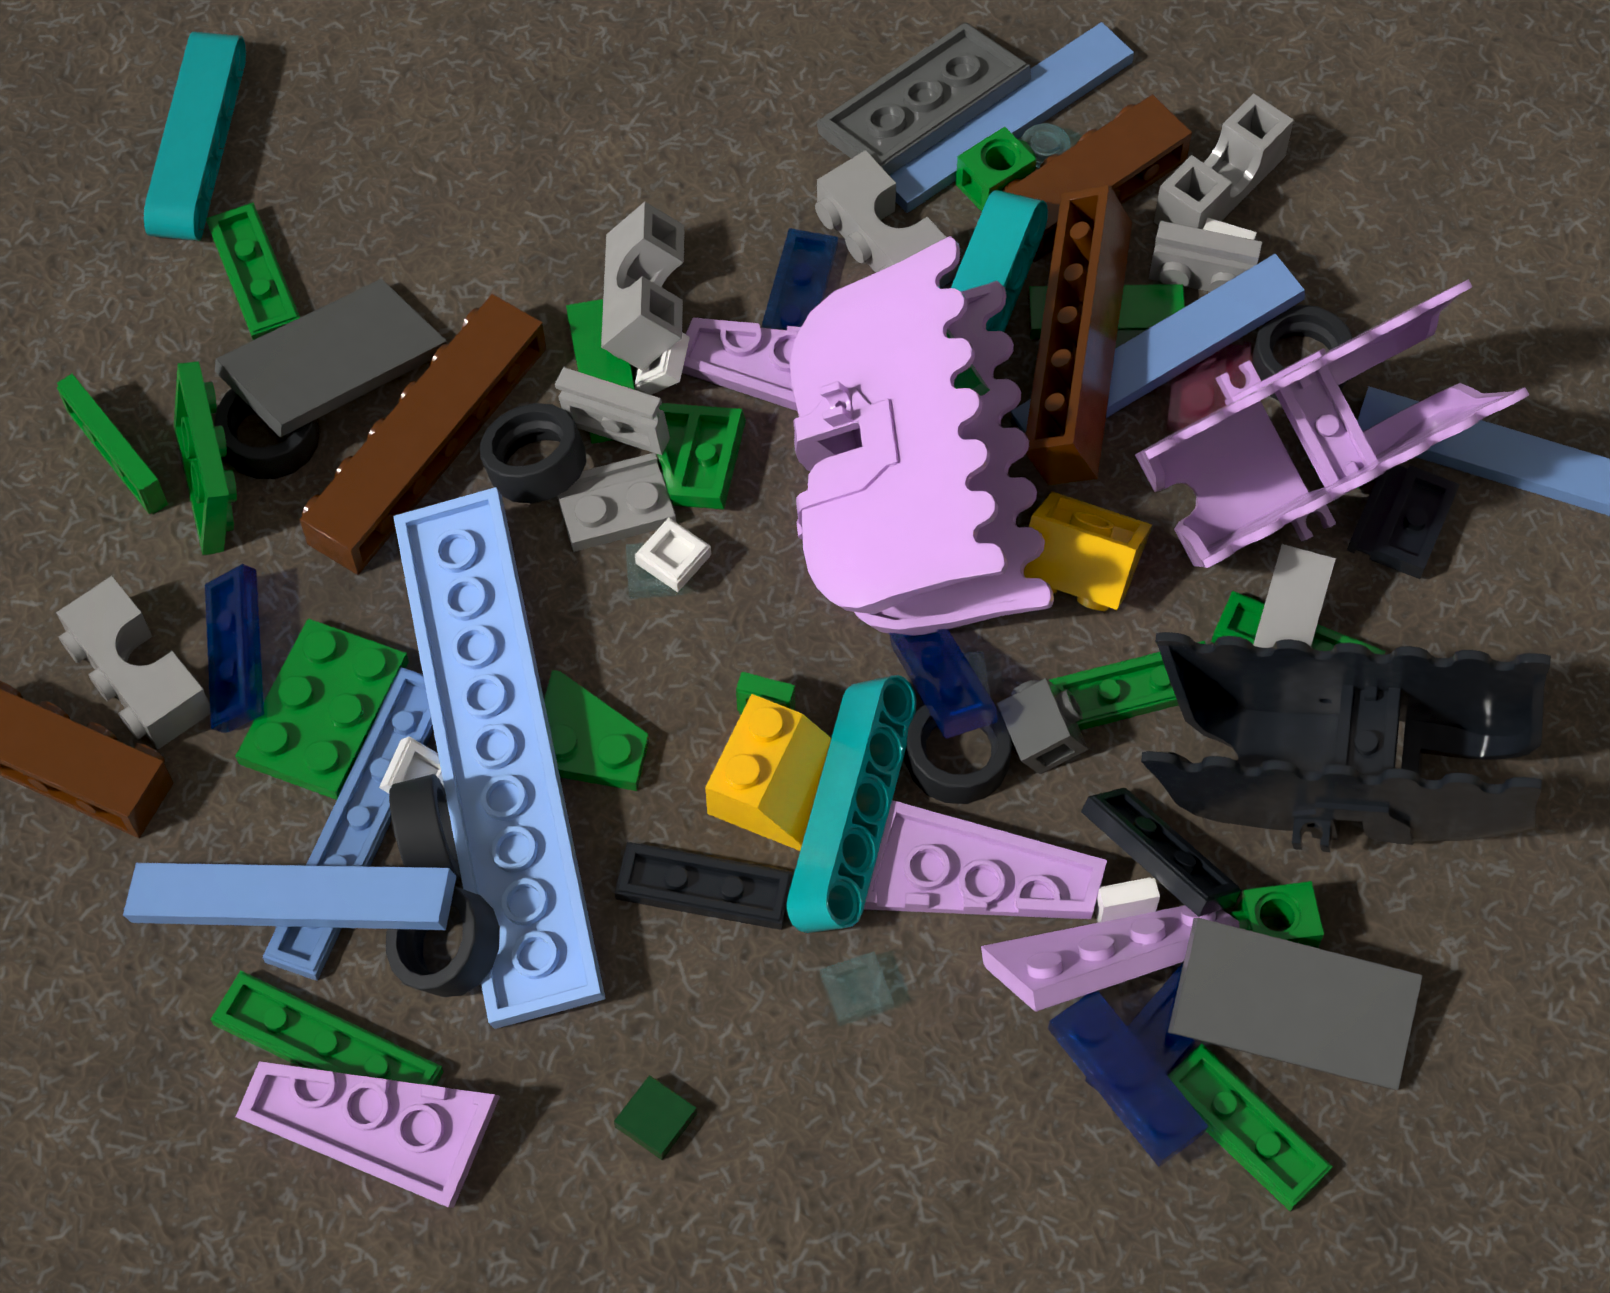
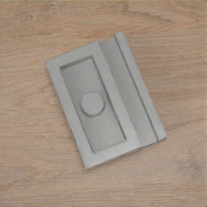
M1160 221L1149 279L1160 281L1163 284H1183V288L1189 287L1211 292L1257 265L1262 241Z
M563 367L555 387L562 390L558 397L561 408L569 413L575 421L577 428L659 455L663 454L670 436L664 411L659 409L662 403L661 398Z
M655 453L585 470L567 491L557 496L573 552L658 530L668 517L676 522L675 513L662 473L659 470Z

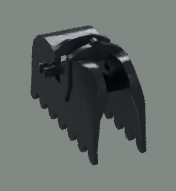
M1173 632L1156 633L1155 642L1158 645L1185 722L1203 736L1231 747L1238 757V762L1228 757L1208 756L1203 758L1200 763H1192L1187 758L1174 752H1142L1141 762L1160 781L1174 802L1188 812L1221 823L1293 831L1292 845L1293 849L1302 850L1303 848L1302 836L1304 832H1311L1312 838L1320 839L1322 852H1331V841L1338 840L1342 820L1362 821L1364 833L1371 839L1413 845L1414 842L1461 841L1492 838L1536 827L1537 801L1542 788L1541 779L1514 777L1507 779L1503 784H1488L1472 774L1450 773L1440 780H1429L1421 778L1423 754L1465 759L1500 760L1529 755L1540 747L1544 716V688L1546 676L1550 669V655L1525 653L1517 655L1513 661L1501 662L1493 660L1489 654L1477 650H1461L1455 652L1450 658H1437L1432 656L1427 650L1413 646H1401L1395 648L1391 654L1381 655L1375 654L1366 646L1356 643H1340L1335 645L1330 651H1318L1312 649L1305 642L1292 639L1279 640L1275 642L1273 647L1262 648L1254 646L1247 639L1236 636H1222L1217 638L1213 644H1200L1184 634ZM1399 721L1405 722L1401 769H1395Z

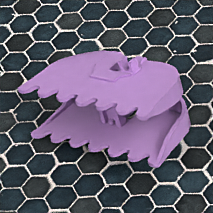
M951 236L940 240L899 263L831 293L807 316L794 339L790 359L791 385L799 417L793 421L795 452L798 461L806 470L810 471L808 490L796 497L798 537L803 539V551L808 572L817 589L829 601L846 611L854 612L859 619L879 632L903 637L929 634L1004 615L1051 608L1054 602L1053 591L1048 583L1040 578H1025L1024 576L1025 566L1038 558L1043 552L1045 540L1042 534L1032 527L1018 528L1016 525V518L1019 513L1033 505L1036 500L1037 490L1028 479L1024 477L1010 478L1008 475L1010 465L1024 457L1028 451L1029 440L1026 434L1017 428L1001 427V419L1004 414L1016 408L1021 400L1019 386L1009 379L995 380L993 377V371L996 366L1009 359L1013 353L1014 346L1011 337L1006 333L986 330L988 319L1001 312L1005 306V287L996 280L989 284L961 292L955 288L940 289L939 280L943 275L953 270L960 259L959 243ZM947 329L950 330L954 338H947ZM971 364H973L990 389L983 396H980L970 388L956 389L954 387L956 376L970 368Z
M1469 279L1327 352L1323 348L1263 381L1260 380L1254 366L1248 360L1238 366L1246 378L1243 388L1234 387L1230 382L1227 372L1215 378L1226 398V406L1135 454L1154 492L1180 483L1192 488L1196 496L1195 509L1190 515L1179 521L1174 530L1193 566L1208 568L1231 556L1242 547L1276 532L1289 522L1292 523L1301 541L1313 537L1305 522L1311 512L1320 517L1324 529L1332 527L1336 522L1326 504L1384 474V471L1425 452L1434 444L1470 428L1478 423L1479 420L1529 396L1525 387L1511 392L1481 393L1459 383L1398 412L1362 432L1338 385L1433 336L1438 325L1440 312L1461 293L1472 288ZM1273 393L1276 394L1323 483V488L1308 492L1260 400Z

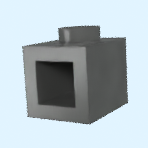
M1046 678L1041 681L1031 680L1014 688L1010 697L997 703L1020 760L1037 773L1042 774L1089 750L1077 724L1078 721L1083 719V714L1070 690L1061 691Z

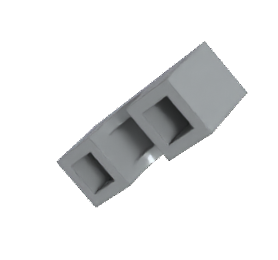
M1253 93L1223 123L1220 138L1205 162L1203 163L1191 155L1160 186L1154 223L1159 226L1160 221L1203 229L1207 218L1222 221L1285 158L1294 120Z
M866 150L817 179V203L815 204V210L820 221L828 229L836 228L845 238L846 246L853 258L859 263L866 261L875 272L899 263L947 238L928 217L906 228H893L881 222L883 218L895 212L896 182ZM958 264L953 270L941 277L939 280L940 288L955 279Z
M645 201L606 234L601 348L640 370L645 369L682 339L683 300L663 289L662 285L666 278L684 262L685 225Z
M112 576L56 612L66 631L58 636L61 643L76 663L86 658L95 669L88 676L106 701L116 696L125 709L118 714L137 740L146 735L154 746L160 749L213 712L204 690L173 651L149 665L136 666L127 663L133 650L150 639L152 635L141 611Z

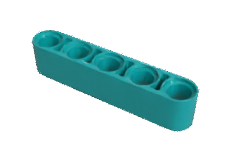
M192 31L188 38L145 201L144 227L148 236L198 241L202 238L204 230L199 229H204L205 218L208 215L224 149L219 148L225 147L233 109L244 72L242 70H244L246 64V45L243 36Z
M995 190L989 195L951 288L961 292L989 284L996 280L1005 287V306L1001 312L988 319L986 323L987 331L1004 332L1047 225L1048 207L1044 200Z
M893 675L852 684L843 695L787 898L788 917L792 925L801 932L812 933L852 927L860 920L863 913L907 746L908 727L916 711L915 692L911 684L902 676Z

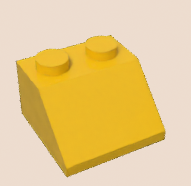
M1051 492L1031 517L1029 527L1042 534L1045 544L1041 555L1025 566L1024 576L1025 578L1042 579L1050 585L1053 594L1059 590L1077 596V601L1087 608L1107 611L1110 607L1117 610L1127 594L1152 524Z
M751 694L705 787L707 814L800 851L831 738L804 714Z

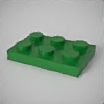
M197 361L177 364L174 428L203 556L224 552L225 534L234 530L231 503L237 501V490L233 471H224L221 458L227 455L223 426H214L211 414L216 413L217 410L214 385L212 381H203L200 363Z
M308 618L235 755L238 764L337 800L400 668L406 669L409 663L407 653Z

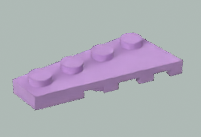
M692 318L686 332L690 339L682 373L798 411L791 385L790 359L794 339L801 327L787 326V330L760 328L759 323Z
M892 800L864 909L1091 919L1107 860Z
M1184 905L981 946L982 958L985 968L1036 1012L1183 962L1194 918H1202L1239 928V921L1224 910L1198 917Z
M259 1061L236 1117L441 1205L454 1208L500 1096Z

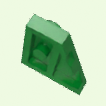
M661 403L659 409L664 411L670 440L663 454L657 455L673 505L724 510L746 423L743 410Z
M552 670L544 702L560 778L637 791L649 744L648 733L561 671Z

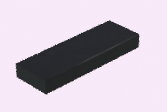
M1127 788L1088 796L1081 813L1198 917L1235 905L1242 892L1239 886Z
M627 842L615 889V899L782 930L793 872Z

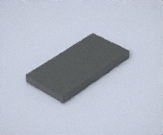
M965 22L816 122L818 133L851 159L866 150L890 176L1030 80V65Z
M379 279L216 358L215 372L279 437H282L431 361L436 351L446 344L447 341L385 281Z
M1194 918L1168 1033L1391 1090H1398L1423 975L1202 918Z

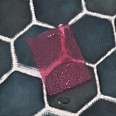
M1244 341L1243 346L1229 344L1171 379L1166 430L1179 431L1226 406V398L1215 378L1227 372L1231 384L1236 388H1243L1246 378L1238 366L1250 360L1251 342Z

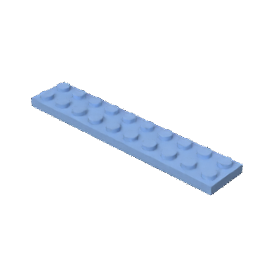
M497 487L395 515L393 517L463 889L481 895L494 909L500 926L499 950L494 965L481 982L488 1023L494 1029L604 1000L606 999L502 495Z

